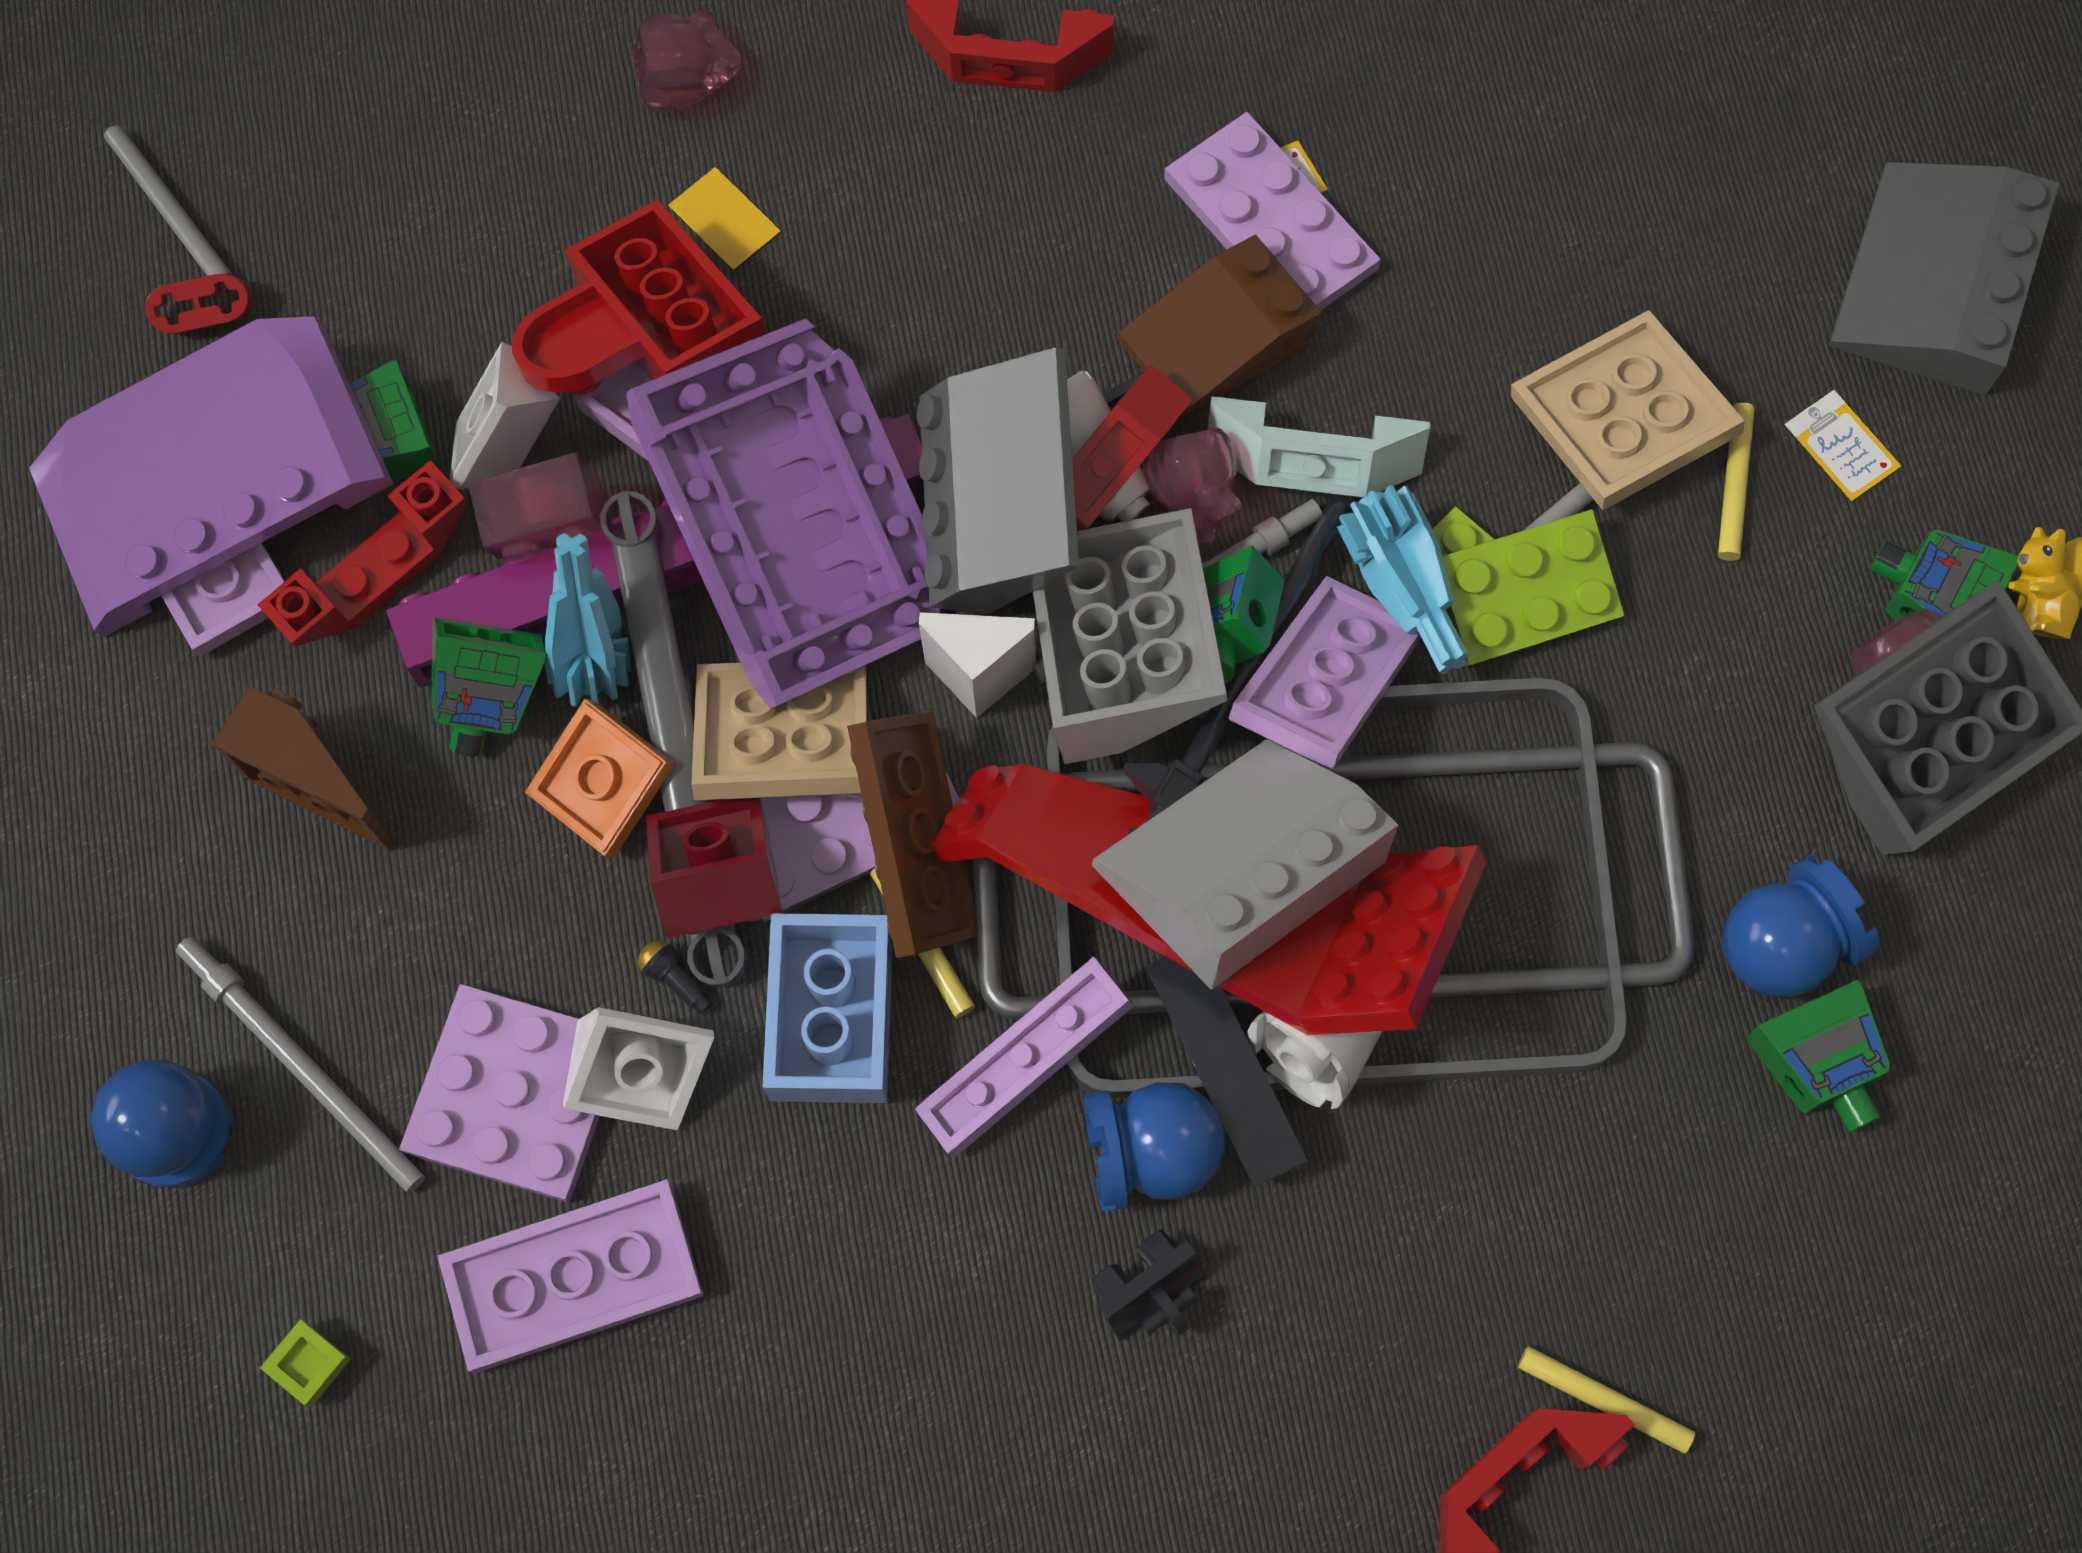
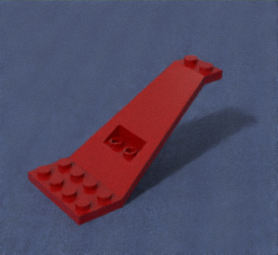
M1025 764L1006 767L987 766L977 770L971 776L968 786L954 808L946 815L944 824L930 844L940 862L988 857L1193 971L1092 866V861L1095 857L1128 835V829L1139 827L1146 823L1151 814L1148 811L1150 799L1132 792ZM1479 846L1439 847L1434 850L1404 853L1389 852L1384 864L1218 986L1306 1035L1417 1029L1486 865Z

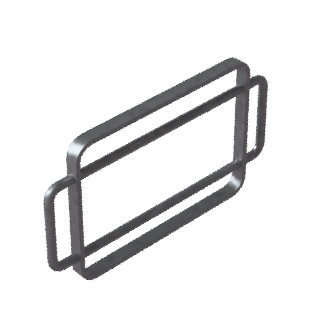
M1545 678L1389 686L1375 708L1520 700L1549 701L1559 706L1569 717L1573 728L1575 745L1340 758L1333 770L1313 760L1310 761L1347 780L1578 768L1601 965L1440 974L1430 997L1604 988L1608 1019V1034L1605 1044L1595 1052L1582 1055L1364 1066L1355 1085L1572 1074L1596 1069L1617 1051L1625 1036L1626 1009L1623 987L1661 985L1672 982L1686 973L1694 959L1695 938L1674 777L1669 762L1659 751L1646 744L1633 742L1593 744L1591 720L1585 701L1570 686L1558 680ZM1210 709L1193 718H1206ZM1052 726L1049 731L1047 744L1048 771L1128 792H1139L1123 770L1060 773V748ZM1230 764L1205 765L1201 772V775L1204 777L1203 783ZM1638 765L1645 769L1650 776L1672 942L1671 953L1663 961L1620 964L1597 766ZM988 857L973 859L978 973L981 993L993 1011L1005 1018L1019 1020L1047 996L1016 997L1007 993L1004 989L1001 970L996 862ZM1055 895L1061 985L1071 976L1067 901ZM1222 988L1231 1008L1256 1007ZM1156 990L1124 991L1135 1005L1125 1014L1167 1012ZM1078 1054L1066 1063L1069 1074L1080 1088L1089 1093L1108 1090L1111 1099L1127 1098L1134 1090L1156 1082L1185 1083L1199 1093L1207 1094L1199 1076L1107 1080L1100 1079L1087 1072L1079 1061ZM1264 1072L1272 1090L1286 1089L1269 1072Z

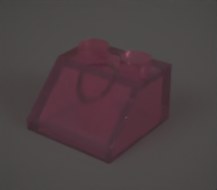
M576 452L468 483L483 547L498 560L504 559L505 562L524 561L534 557L537 554L536 549L556 544V538L561 534L566 533L573 538L581 533L587 540H590L591 533L603 530L600 525V513L605 504L603 483Z

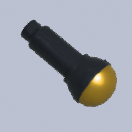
M654 941L644 947L639 955L638 964L646 977L657 980L660 983L664 982L690 1009H695L700 1015L711 1007L713 1002L707 997V992L680 966L681 962L678 960V955L670 944L663 941Z

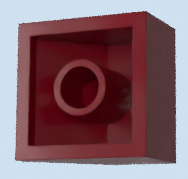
M761 797L720 799L646 816L650 884L667 938L685 934H700L711 928L742 921H758L771 914L782 913L778 877Z

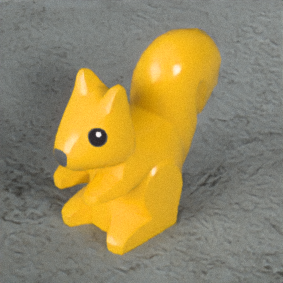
M2042 527L2035 528L2031 538L2024 545L2017 559L2018 566L2023 573L2018 580L2011 581L2008 585L2011 590L2020 593L2017 609L2032 633L2037 636L2055 639H2070L2082 606V537L2075 538L2065 544L2066 531L2063 529H2058L2050 537H2047Z

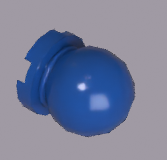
M1810 854L1791 865L1788 871L1789 884L1771 882L1750 890L1730 911L1722 929L1723 952L1735 977L1757 994L1789 999L1812 992L1831 976L1838 959L1847 965L1856 966L1873 956L1880 948L1877 929L1871 928L1865 932L1862 921L1855 910L1865 904L1858 891L1830 860L1827 859L1817 865L1814 854Z
M144 1060L119 1068L98 1089L90 1116L96 1146L114 1168L152 1186L172 1187L174 1189H183L206 1179L222 1164L226 1156L222 1153L229 1141L230 1126L233 1128L234 1118L225 1096L208 1080L195 1075L191 1069L170 1060Z
M1156 1082L1134 1090L1120 1106L1117 1103L1111 1102L1108 1090L1084 1094L1085 1100H1083L1089 1148L1101 1147L1103 1155L1097 1157L1099 1176H1095L1102 1211L1127 1208V1194L1132 1193L1133 1189L1152 1199L1178 1200L1202 1190L1220 1170L1226 1145V1130L1223 1126L1222 1118L1206 1096L1187 1084Z

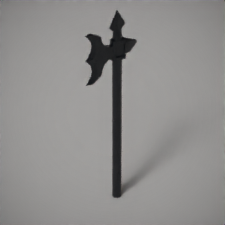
M1333 494L1284 580L1283 592L1270 646L1265 652L1236 664L1234 678L1225 684L1228 700L1210 709L1182 760L1174 759L1169 768L1160 763L1125 764L1123 771L1142 796L1150 799L1148 811L1151 814L1147 821L1203 783L1204 777L1201 775V772L1230 722L1229 716L1234 701L1266 659L1336 535L1337 527L1342 524L1339 519L1340 515L1349 512L1350 504L1355 501L1356 496ZM1139 827L1128 829V835Z

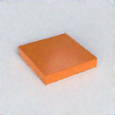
M584 699L525 793L602 855L615 858L675 763L597 702Z

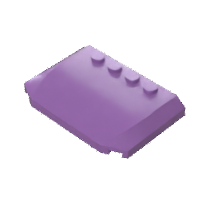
M315 316L256 319L70 418L29 468L92 628L103 636H107L151 613L150 601L334 504H338L346 510L393 485L325 326Z
M807 319L634 387L626 393L632 426L751 686L769 708L787 702L920 640V612L940 613V608L930 607L929 587L925 582V566L928 560L926 533L922 527V514L853 360L840 348L833 350L812 331L815 326Z

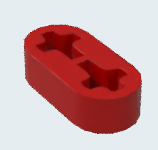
M214 274L166 284L154 289L148 296L145 304L146 315L150 323L160 331L165 333H186L234 323L243 319L250 312L253 298L248 284L241 278L231 274ZM225 283L228 290L238 291L239 300L231 303L232 312L228 314L223 306L213 305L206 307L204 298L220 294V285ZM172 294L175 301H193L195 306L194 310L178 314L179 323L175 325L172 318L162 317L160 314V307L168 305L167 296Z

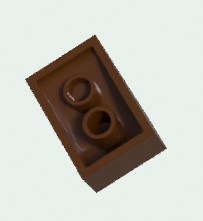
M1255 234L1212 257L1119 331L1117 340L1143 372L1151 363L1192 398V401L1181 413L1180 417L1182 418L1211 402L1212 396L1220 397L1305 350L1322 312Z
M248 686L212 745L245 780L390 851L395 844V840L329 746L315 731L318 723L300 712L303 705L292 696L278 689L272 688L267 695Z

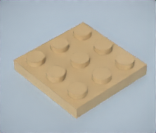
M1650 310L1511 384V398L1602 510L1740 436L1744 430L1745 420Z
M741 663L697 664L691 783L693 799L714 800L861 793L856 766L850 754L851 742L847 726L867 721L866 665L778 706L769 708L751 686Z

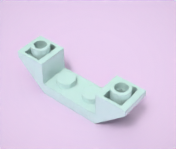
M1211 397L1205 448L1222 461H1224L1223 455L1230 458L1233 452L1236 471L1256 485L1365 497L1370 491L1380 492L1389 485L1395 486L1422 474L1430 422L1375 416L1372 439L1267 427L1264 426L1266 403Z

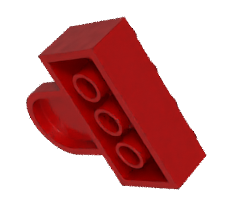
M656 199L564 250L578 286L536 308L522 320L512 339V353L521 375L533 387L553 393L571 392L576 395H585L597 389L601 380L635 361L652 381L767 333L759 314Z

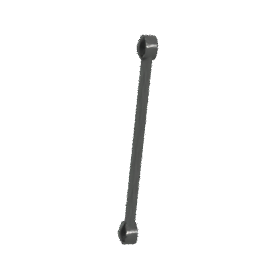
M634 491L621 492L613 495L604 504L600 513V525L605 536L612 543L651 744L675 763L660 787L666 812L710 801L693 799L691 783L694 722L656 539L660 531V519L654 506L644 495ZM635 504L642 506L650 515L648 528L639 537L636 533L631 505ZM618 510H620L626 540L616 537L612 531V519ZM734 924L711 928L703 933L690 935L691 943L687 951V963L691 972L702 983L711 987H726L735 983L744 974L747 967V951L743 942L736 935ZM718 937L731 939V942L738 950L737 965L727 976L722 964ZM705 942L714 979L708 978L701 971L698 964V955L701 946Z

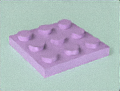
M460 984L399 1150L410 1156L570 1203L600 1117L599 1115L567 1110L563 1106L576 1026L579 1019Z

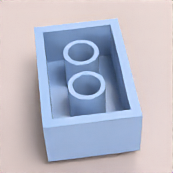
M771 914L763 1089L770 1101L887 1103L893 940L887 928V915Z

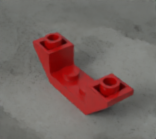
M906 0L909 32L954 82L1055 93L1113 53L1115 15L1101 14L1090 9L1080 11L1062 10L1058 44L1054 46L1045 45L1037 40L1017 42L993 39L983 34L962 36L960 35L959 0Z
M1151 363L1072 458L1077 531L1088 529L1192 401L1188 394Z
M431 460L388 495L389 499L399 510V513L316 583L300 568L257 604L294 647L355 629L441 556L467 504V500Z
M1541 1408L1530 1412L1440 1495L1439 1553H1498L1500 1551L1467 1514L1466 1510L1472 1506L1479 1514L1493 1503L1506 1490L1498 1481L1515 1465L1522 1472H1525L1550 1449V1446L1543 1440L1547 1435L1579 1470L1591 1466L1594 1462L1601 1469H1604L1629 1446L1622 1436L1635 1424L1627 1415Z

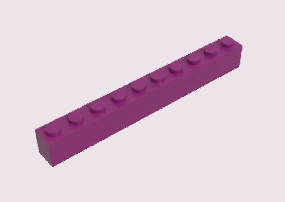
M906 414L898 418H880L879 420L914 498L923 497L924 480L919 472L922 445L909 415ZM665 500L659 508L655 509L660 519V531L656 539L667 593H670L703 579L668 502ZM648 512L640 515L632 513L638 537L648 528L650 523ZM621 516L612 521V531L616 537L626 540ZM603 529L589 534L581 533L588 540L591 569L596 567L604 574L620 611L625 610L612 543L605 536ZM580 533L571 534L569 536L573 538ZM557 545L536 554L522 553L508 559L504 566L483 574L473 572L462 575L454 580L451 586L433 593L419 592L409 595L401 600L398 606L386 610L406 668L419 687L432 683V624L434 617L541 634L543 641L545 640L549 598L553 594L554 571L557 570L554 553Z

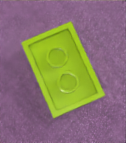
M1592 509L1443 556L1455 601L1446 611L1469 654L1465 658L1467 663L1464 666L1476 664L1624 616Z

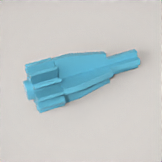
M1389 485L1384 493L1368 492V495L1359 502L1354 501L1350 504L1354 513L1340 515L1339 519L1342 525L1337 527L1355 565H1359L1360 571L1372 594L1402 629L1411 635L1417 631L1419 632L1440 673L1446 674L1452 668L1460 669L1467 663L1465 658L1469 654L1446 611L1455 601L1440 545L1432 532L1430 523L1414 493H1411L1407 486H1403L1397 492L1393 485Z
M564 533L556 538L557 548L554 549L557 570L554 571L553 594L549 598L545 637L546 658L544 663L548 684H553L554 696L557 698L569 692L572 706H577L582 695H590L591 700L598 703L597 694L602 691L614 701L618 698L616 685L628 687L630 684L628 671H632L627 637L622 638L620 608L604 574L596 567L591 569L587 538L581 533L573 538Z

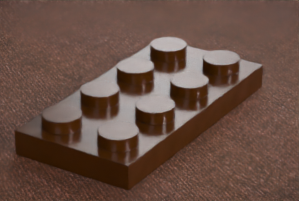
M933 711L866 721L847 726L851 742L850 754L856 766L863 799V815L869 827L875 855V872L882 888L888 917L887 928L893 940L896 958L920 954L977 937L976 911L965 860L940 862L930 845L944 824L946 815L953 809Z

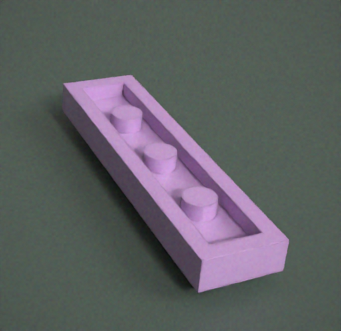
M1092 957L919 1104L915 1110L945 1151L956 1157L1135 1005L1102 963L1095 957Z

